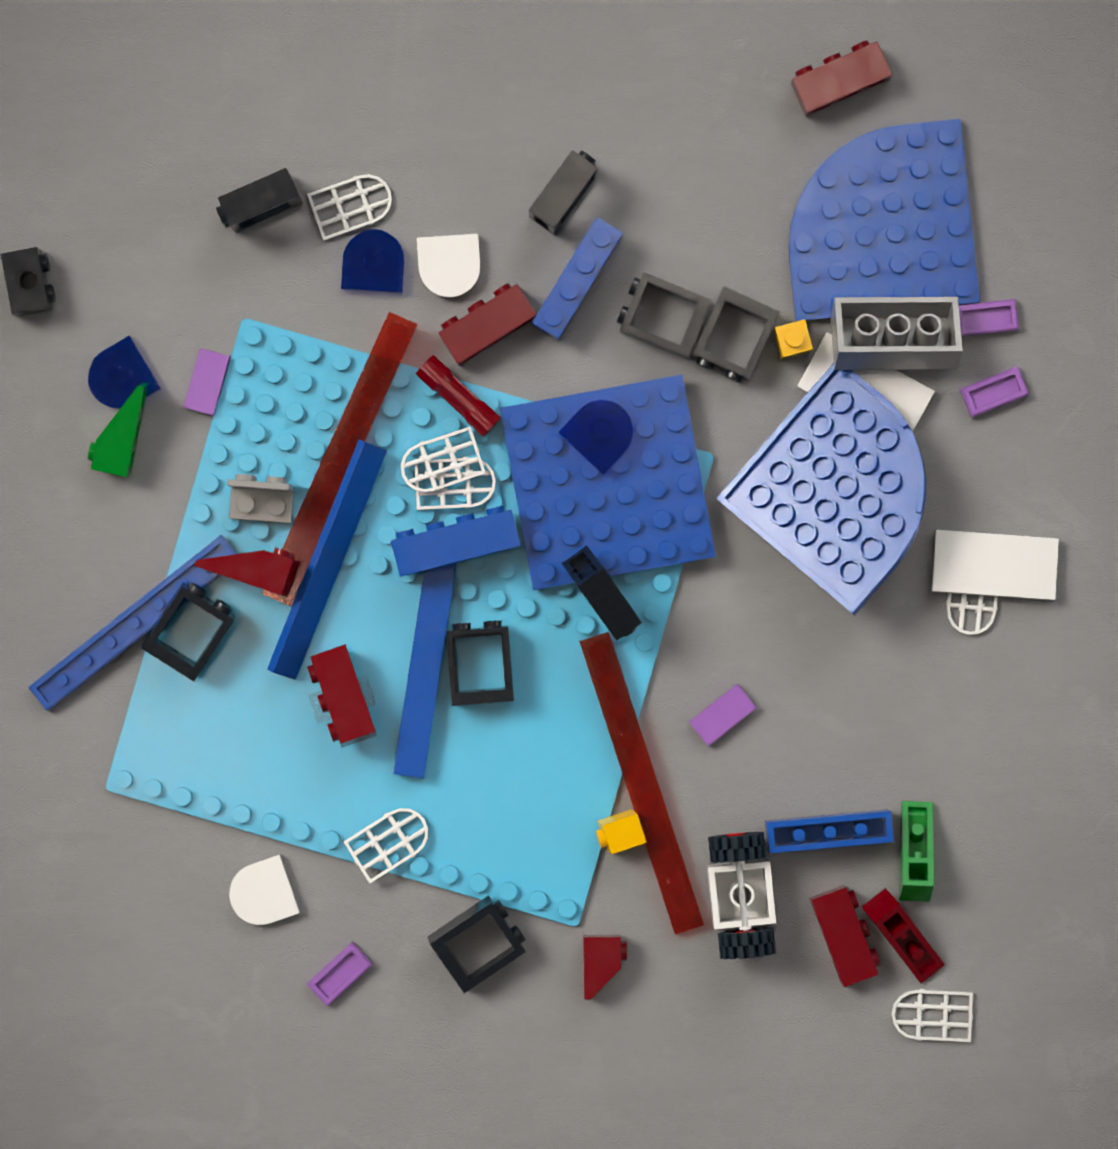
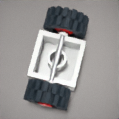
M737 832L708 837L711 863H722L707 865L713 928L715 930L739 927V929L733 931L729 930L718 933L720 959H744L776 954L774 928L751 927L776 923L770 861L768 859L755 860L766 857L764 832Z

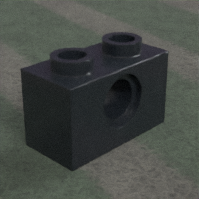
M38 247L0 254L12 315L20 317L53 310L51 302H56L53 284L47 283L46 272H50L47 254H42L41 249ZM27 274H35L37 277L36 286L29 290L24 289L22 285L23 278Z

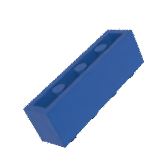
M598 217L595 218L533 320V327L559 342L623 235L621 231Z
M503 505L487 509V516L475 519L474 513L456 517L457 523L445 526L444 521L425 525L427 531L418 534L414 533V529L395 533L397 539L391 540L400 577L521 546L512 510L505 511Z
M888 809L765 820L767 850L769 853L894 842L891 811Z

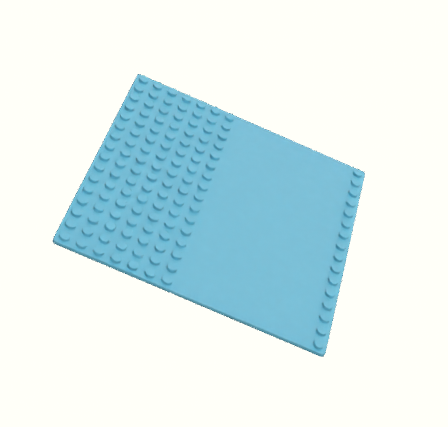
M243 319L237 334L167 577L220 535L226 538L237 554L261 550L273 553L276 547L293 553L291 559L298 561L299 564L287 597L223 575L204 588L207 592L205 594L206 597L214 602L220 599L233 608L231 613L235 615V620L195 681L190 680L148 652H144L106 782V789L113 793L350 862L355 860L344 844L345 840L383 817L385 813L399 808H408L418 812L425 819L428 827V839L424 848L414 858L406 860L388 873L481 900L489 895L494 903L499 900L505 907L570 926L578 925L601 850L595 833L596 830H599L597 821L611 815L683 563L610 576L642 622L632 634L616 641L576 583L533 590L500 408L534 401L459 380L477 398L485 402L501 417L485 437H482L466 422L461 414L415 374L419 368L255 320ZM471 427L476 445L480 449L481 460L487 463L494 472L496 484L492 496L484 504L469 509L417 510L416 490L406 484L402 477L401 463L403 456L411 447L419 444L421 441H428ZM469 431L449 437L452 447L472 441ZM444 439L424 445L427 455L445 450L444 448L447 447ZM362 440L385 449L387 452L296 680L273 673L267 670L357 442ZM474 446L458 450L457 453H454L456 458L465 456L468 458L477 457ZM419 447L411 451L405 463L422 456ZM696 449L703 490L705 491L714 457L709 452ZM446 454V455H443V456H440V457H437V458H434V459H451V458H450V455H449V454ZM443 462V467L450 466L452 462ZM479 462L470 464V470L482 471ZM425 463L418 464V474H425L427 472ZM430 463L432 471L439 470L438 463ZM415 465L404 468L408 480L415 478ZM465 466L460 469V472H465ZM236 474L254 475L257 477L258 482H266L267 476L288 479L287 484L294 486L292 523L230 519L231 487L227 486L228 479L235 480ZM491 475L477 476L470 479L471 487H492L493 480ZM457 477L444 478V484L458 479ZM430 478L419 481V488H433ZM466 480L445 488H448L447 490L466 489ZM490 492L471 493L472 504L481 502ZM437 495L419 496L420 506L440 505V497H437ZM445 495V505L467 504L466 495ZM504 505L505 511L512 510L521 546L457 562L447 630H453L452 624L471 623V628L483 627L484 621L502 620V626L508 625L514 701L452 706L447 636H445L424 778L393 774L424 571L400 577L391 540L397 539L395 534L397 532L414 529V533L418 534L427 531L425 525L444 521L445 526L457 523L456 517L474 513L476 519L487 516V509ZM188 601L174 612L158 639L196 662L223 621L193 602ZM501 635L455 638L459 691L505 687ZM346 644L377 736L341 748L339 740L332 741L327 724L333 722L329 711L322 712L317 695L323 693L319 682L312 683L307 666L312 665L310 656ZM398 812L392 816L397 823V821H403L412 813ZM417 817L400 829L405 837L407 835L409 837L422 829L424 825ZM386 818L370 828L373 836H379L393 826L389 819ZM366 832L348 842L354 852L371 840ZM393 832L378 843L383 851L385 849L387 851L402 840L397 832L395 834ZM425 833L409 842L414 851L422 845ZM374 846L373 848L369 847L356 857L361 865H365L380 854ZM401 847L388 855L387 858L394 865L410 855V852L406 847ZM379 861L371 866V868L381 871L388 869L384 861Z

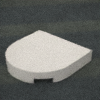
M478 234L417 238L420 277L424 285L431 292L444 298H456L467 293L475 285L480 275Z
M280 854L244 867L232 880L229 891L232 908L241 919L248 923L265 925L300 913Z

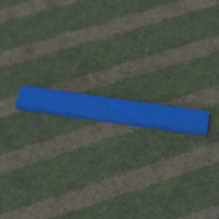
M358 440L267 670L296 680L387 450Z
M220 535L28 688L45 710L50 711L149 633L182 582L187 585L193 582L204 589L221 576L220 574L194 566L196 560L237 554L226 538ZM184 597V599L182 600V602L176 610H178L189 600Z
M457 563L424 571L393 774L424 778Z

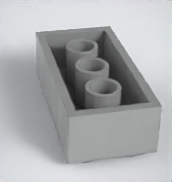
M958 297L834 298L830 318L834 370L958 369L963 352Z

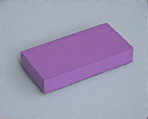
M1016 299L959 305L961 337L1019 330Z
M199 349L184 408L214 416L230 356Z
M1018 366L960 389L971 418L1029 395Z
M736 684L690 720L689 723L707 746H709L756 709V707L740 686Z
M352 941L317 973L307 985L328 1007L365 973L373 963Z

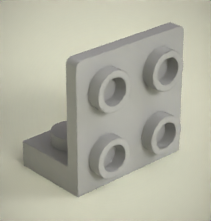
M236 474L235 480L228 479L227 486L231 487L229 518L292 523L294 486L287 484L288 479L283 477L267 476L266 482H258L257 477L254 475Z

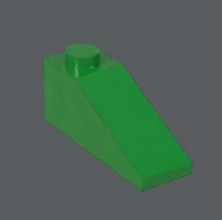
M142 382L137 386L98 436L96 443L91 442L88 451V460L92 461L91 470L128 477L132 473L149 383Z
M902 801L899 901L930 902L934 889L933 802Z

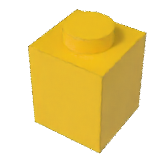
M805 319L773 329L781 360L809 353L813 350Z
M633 809L597 821L599 830H596L595 833L601 848L605 847L611 855L646 843L638 814Z

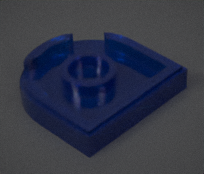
M378 229L364 230L354 236L345 247L343 253L341 290L403 293L405 257L399 242L389 233Z
M130 335L100 352L93 359L89 369L88 385L92 394L99 402L111 408L120 409L142 382L149 383L146 398L161 390L160 385Z
M596 400L584 405L558 433L604 475L630 446L633 437V425L630 416L620 405L608 400Z

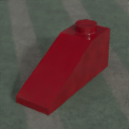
M275 547L273 553L261 550L196 560L194 566L287 597L299 562L291 559L293 553Z
M886 888L861 906L920 984L945 966L901 905Z

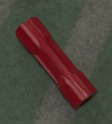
M434 355L415 373L433 391H436L461 414L466 422L482 437H485L501 419L485 402L477 398Z

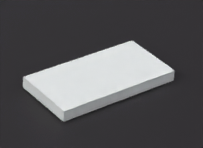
M826 332L797 385L798 388L807 393L834 363L832 335ZM852 370L896 407L912 431L915 429L935 392L934 390L897 370Z
M935 530L931 592L1054 601L1056 596L1059 539Z

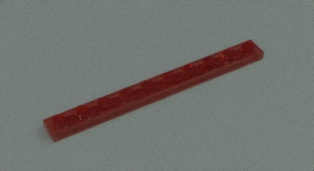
M388 313L282 550L293 553L291 559L299 562L288 596L285 597L267 590H263V595L291 607L358 440L366 441L418 324L394 313Z
M609 631L580 640L583 655L634 811L638 814L646 839L645 845L674 933L676 935L703 926V919Z

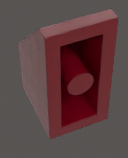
M583 935L584 1000H591L621 969V961H627V942H621V935Z

